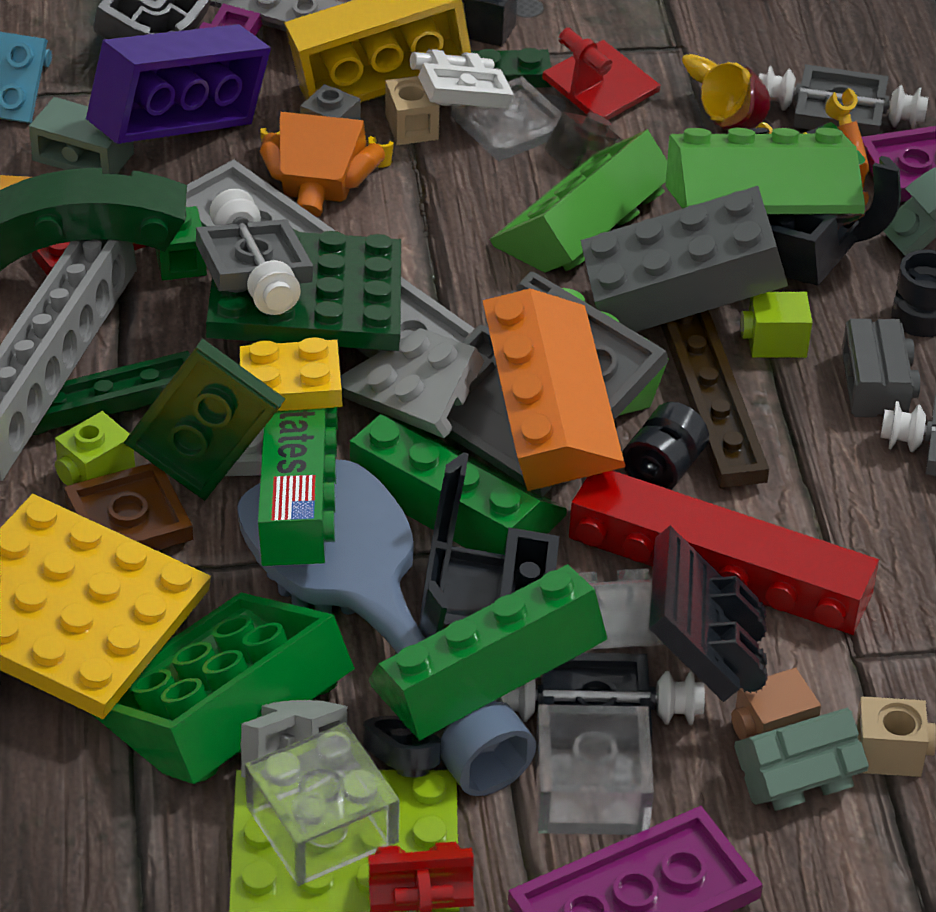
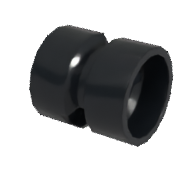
M934 250L911 252L902 258L900 264L897 291L894 297L891 316L892 319L900 320L903 325V331L909 335L917 337L936 336V251Z
M679 402L660 404L622 451L626 473L630 477L672 490L708 445L710 434L706 423L689 406Z

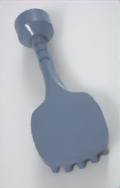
M336 459L335 542H326L324 564L262 566L258 529L260 483L248 490L238 503L240 531L255 560L266 571L267 577L277 582L280 595L285 597L291 596L292 605L308 608L310 603L315 605V610L332 614V605L340 606L342 613L347 615L356 612L386 639L397 654L403 648L415 645L426 639L414 621L400 588L401 578L412 567L414 542L412 531L397 501L374 475L354 462ZM493 701L446 726L441 737V761L462 790L472 796L492 794L514 782L528 768L536 752L535 738L511 706L501 701Z

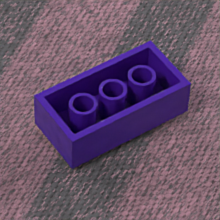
M239 24L105 39L102 41L86 120L116 144L252 124L271 47Z

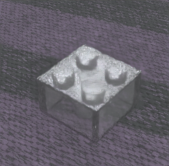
M538 705L536 733L538 833L635 835L650 828L654 789L648 707Z
M346 722L245 763L247 808L297 886L374 854L378 847L392 846L399 843V798Z

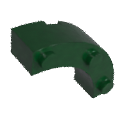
M80 168L38 175L0 190V271L21 257L39 249L78 240L125 241L149 246L165 252L186 220L187 185L166 177L141 171H132L130 176L102 174V168Z

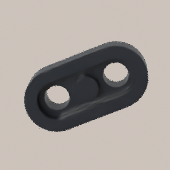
M394 715L373 717L363 723L364 748L390 767L396 768L397 774L404 777H422L428 775L431 768L441 763V739L434 733L419 741L399 717Z

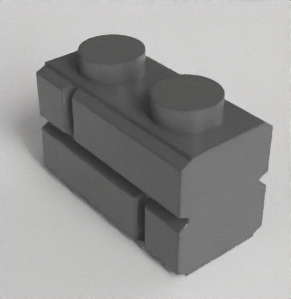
M850 318L845 325L841 350L851 414L854 417H876L878 414H882L883 417L885 409L894 411L896 401L899 402L902 412L909 413L911 399H918L920 393V373L918 370L910 369L914 361L913 339L905 338L903 325L899 319H878L876 322H872L871 319Z

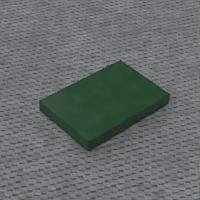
M202 338L131 431L124 444L205 501L278 411L285 398Z

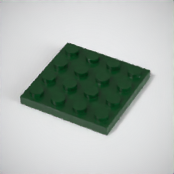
M293 229L313 264V280L310 283H300L301 292L297 303L290 310L282 314L270 315L261 312L256 307L248 290L239 293L219 291L212 278L206 322V338L292 343L315 337L324 340H337L338 347L399 351L401 335V239H393L383 234H372L364 237L344 235L338 231L307 233Z

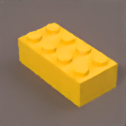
M352 0L285 22L299 86L306 100L325 84L358 97L363 102L385 95L386 80L418 76L420 70L411 69L410 56L413 52L426 53L428 49L443 50L445 55L461 56L464 52L471 53L462 0Z

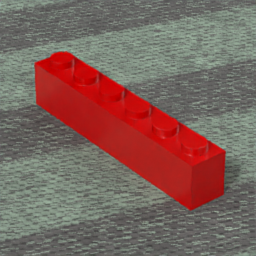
M615 471L587 476L571 502L570 539L653 567L655 537L671 525L722 577L737 576L759 598V602H763V605L854 635L873 595L880 559Z

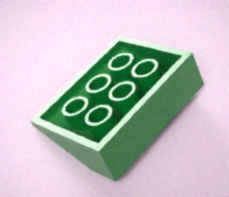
M240 592L167 641L104 719L93 714L91 715L161 773L195 784L212 777L218 771V767L235 754L241 753L242 723L261 717L263 705L290 700H312L316 696L333 690L337 686L338 680L355 668L334 614Z

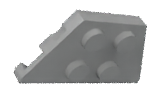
M419 328L400 340L399 351L382 350L340 376L342 398L445 438L452 429L447 416L453 404L456 406L464 404L470 392L469 386L477 378L484 360L473 346Z

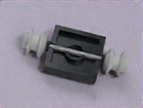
M582 653L541 675V685H537V690H535L534 679L494 701H501L510 705L514 711L519 712L523 722H527L534 713L535 701H537V708H542L543 747L651 749L653 736L651 710H655V705L657 714L665 724H669L673 714H684L688 724L693 725L694 714L704 713L705 689L703 682H695L692 671L688 673L684 682H674L670 672L665 671L657 682V689L650 687L647 654Z

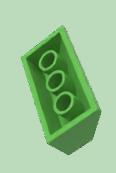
M688 128L684 130V134L669 135L665 186L682 209L726 196L736 191L759 186L767 214H864L865 201L857 147L838 129L819 128L816 129L815 134H799L794 129L775 128L772 130V134H755V131L750 129L732 128L728 130V134H711V131L706 129Z
M648 129L590 156L489 240L495 248L544 273L563 266L565 271H568L585 260L580 240L612 231L611 228L613 226H621L629 222L640 213L637 208L640 203L645 205L664 193L665 190L662 185L666 182L667 159Z

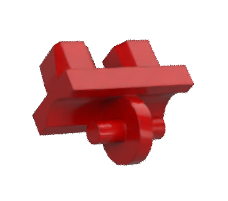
M456 841L435 843L429 851L406 852L399 845L378 847L375 854L368 855L370 912L416 910L418 912H432V909L474 906V856L472 848H460Z

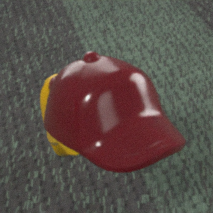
M683 55L682 62L689 75L702 83L701 102L715 125L726 130L732 128L753 129L765 120L770 109L769 91L764 82L749 67H743L738 63L731 62L718 65L701 56Z

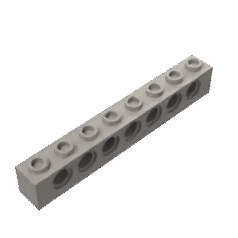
M99 239L71 241L0 344V481H3L136 272L137 266L132 242Z

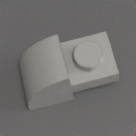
M315 700L281 701L263 705L261 717L242 723L241 777L261 781L294 767L313 772L347 758V706Z

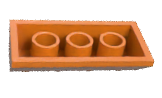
M531 288L482 300L516 454L527 491L624 468L625 463L585 305Z

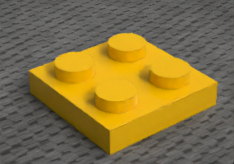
M314 337L304 339L301 342L276 344L272 341H259L252 345L240 346V366L285 398L278 411L343 407L337 340H324Z

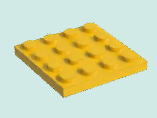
M32 493L0 528V670L104 719L207 594L210 588L211 576Z

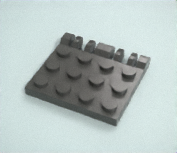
M529 272L516 286L517 291L531 288L585 305L614 420L668 363L666 350L539 274ZM478 325L462 343L475 347L483 358L484 363L477 378L469 386L470 392L464 404L459 406L453 404L447 416L448 421L452 425V429L447 436L526 486L516 454L489 328L484 325ZM554 485L532 491L543 497Z

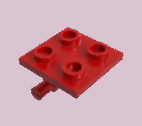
M570 27L565 28L560 33L558 42L572 51L573 56L543 71L542 75L545 81L599 125L658 93L661 87L658 82L605 40L595 43L589 38L583 39Z

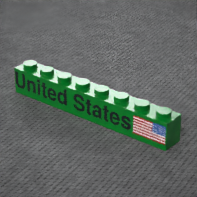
M337 407L277 411L264 427L258 513L262 566L324 564L326 542H335Z

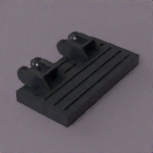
M670 525L655 537L649 630L722 702H725L741 688L744 692L748 691L750 694L754 691L757 693L760 689L763 690L762 687L766 686V681L768 680L767 658L763 648L760 649L757 642L762 641V638L765 637V632H767L765 621L766 607L763 606V602H759V598L737 576L722 577Z

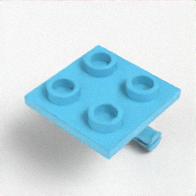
M0 32V119L32 123L43 66L49 67L52 60V51L50 49L46 50L48 40Z

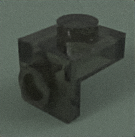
M563 112L545 145V150L564 167L574 170L579 166L587 150L599 152L621 142L623 139L609 129L611 123L607 119L596 113L589 112L587 116Z

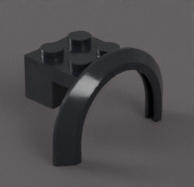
M766 128L750 129L755 131V134H769V129ZM880 156L879 164H873L874 195L870 208L864 211V214L851 216L832 214H767L787 278L819 286L855 242L865 241L879 235L892 223L900 206L901 185L900 169L889 157Z
M462 453L446 464L419 620V628L425 638L447 628L451 623L462 620L493 604L500 597L510 595L541 579L546 573L556 570L559 546V536L509 527L503 554L452 546L469 453Z

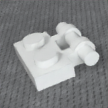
M428 49L426 53L413 52L410 56L411 69L420 70L418 78L430 102L443 106L458 104L476 106L482 109H489L491 107L509 109L514 94L502 70L494 69V61L492 59L480 58L477 53L466 52L462 53L461 56L445 55L443 50Z

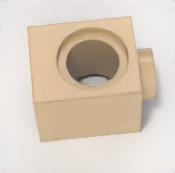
M418 76L386 80L385 115L396 144L402 145L439 140V104L429 101Z
M860 697L855 724L859 733L858 740L862 743L869 765L868 771L862 773L921 777L926 755L934 756L936 751V724L927 723L926 700Z

